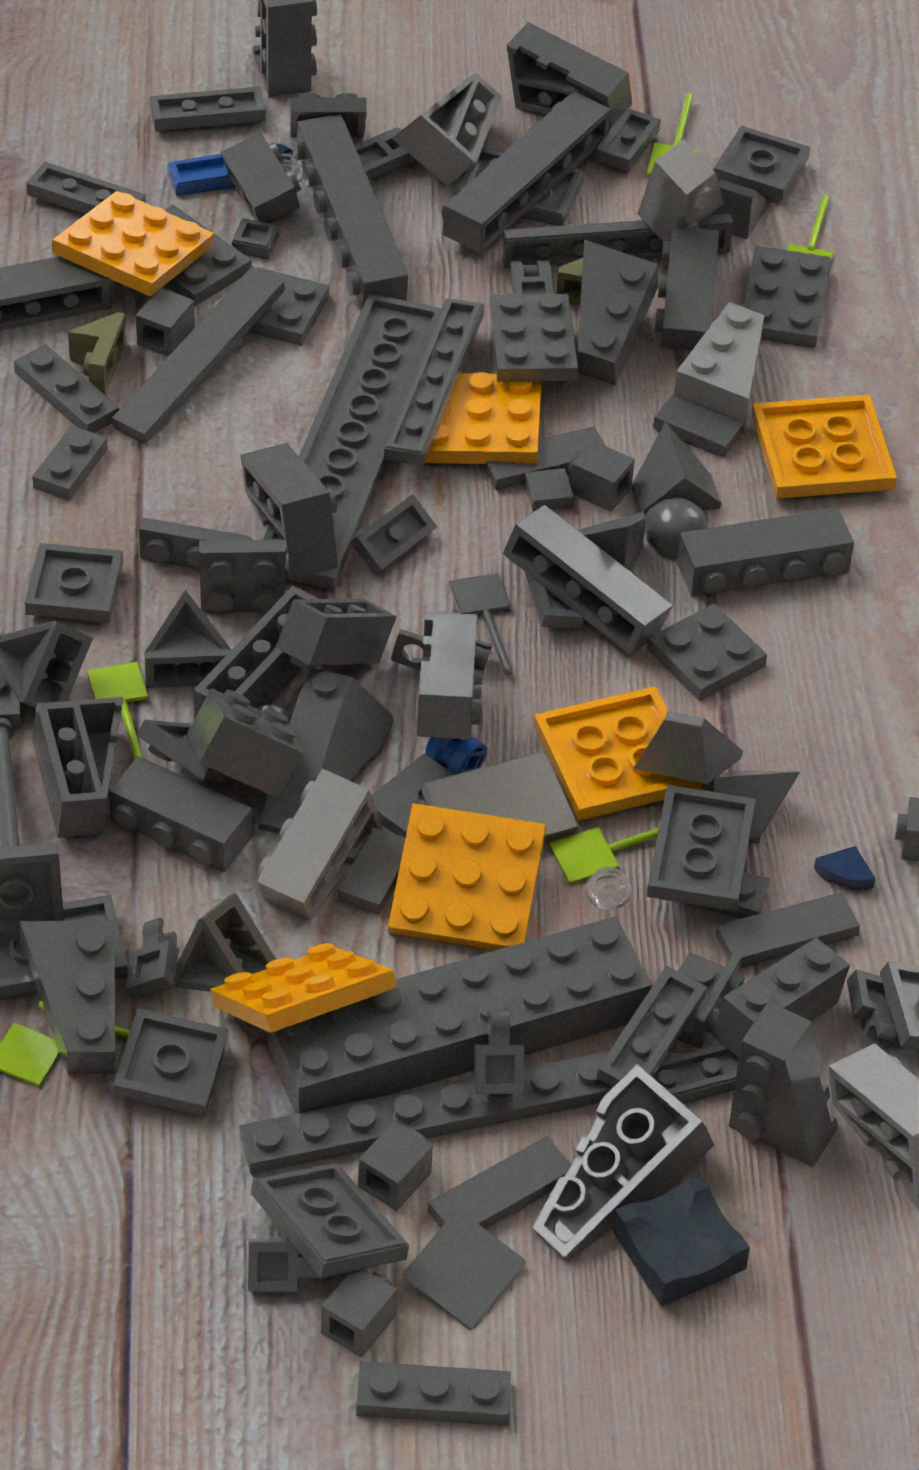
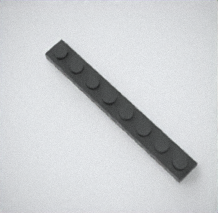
M603 1051L524 1067V1094L474 1093V1078L239 1125V1137L250 1175L367 1151L394 1121L408 1130L419 1132L427 1139L597 1104L613 1088L596 1078L597 1070L607 1056V1052Z

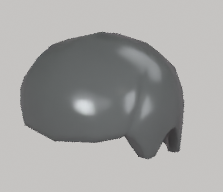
M684 498L665 499L650 508L646 514L645 536L647 542L652 540L658 549L659 555L665 558H677L680 532L707 528V520L703 510L698 505Z

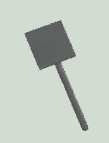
M499 574L449 580L460 614L482 613L505 675H511V665L490 613L510 609L511 606Z

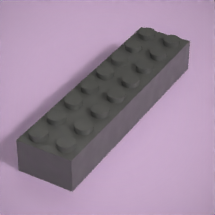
M614 916L395 979L397 988L275 1032H267V1050L293 1110L297 1114L391 1095L473 1071L474 1045H488L487 1011L510 1012V1045H524V1055L626 1026L652 988V983L617 917Z

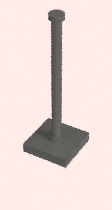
M0 718V933L20 931V921H64L58 842L24 846L19 844L9 743L13 735L11 722L5 718Z

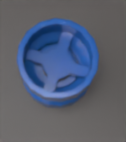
M430 737L425 754L440 765L445 764L448 767V771L456 775L479 769L486 758L487 747L473 737L470 739Z

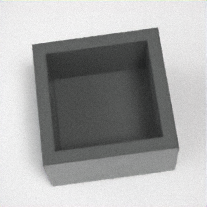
M211 688L187 732L199 763L279 798L303 754L295 737L296 733L287 723L289 719L282 713L269 707H265L264 711H260L249 706L250 701L235 691L226 690L223 694Z

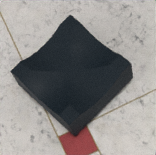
M701 1174L685 1180L678 1187L660 1197L646 1202L630 1203L615 1210L613 1232L661 1306L735 1275L747 1268L750 1247L743 1236L724 1217L712 1195L710 1187Z

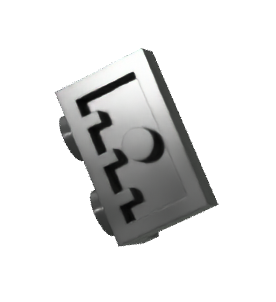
M691 952L688 953L678 972L707 986L706 997L678 1040L701 1049L709 1033H713L723 996L744 984L745 977L739 975L742 957L732 954L727 965L722 966Z

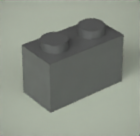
M261 132L220 152L226 173L256 221L271 223L300 208L297 192L301 191V187L292 170L285 172L281 165L284 163V159L280 150L274 142L268 144Z

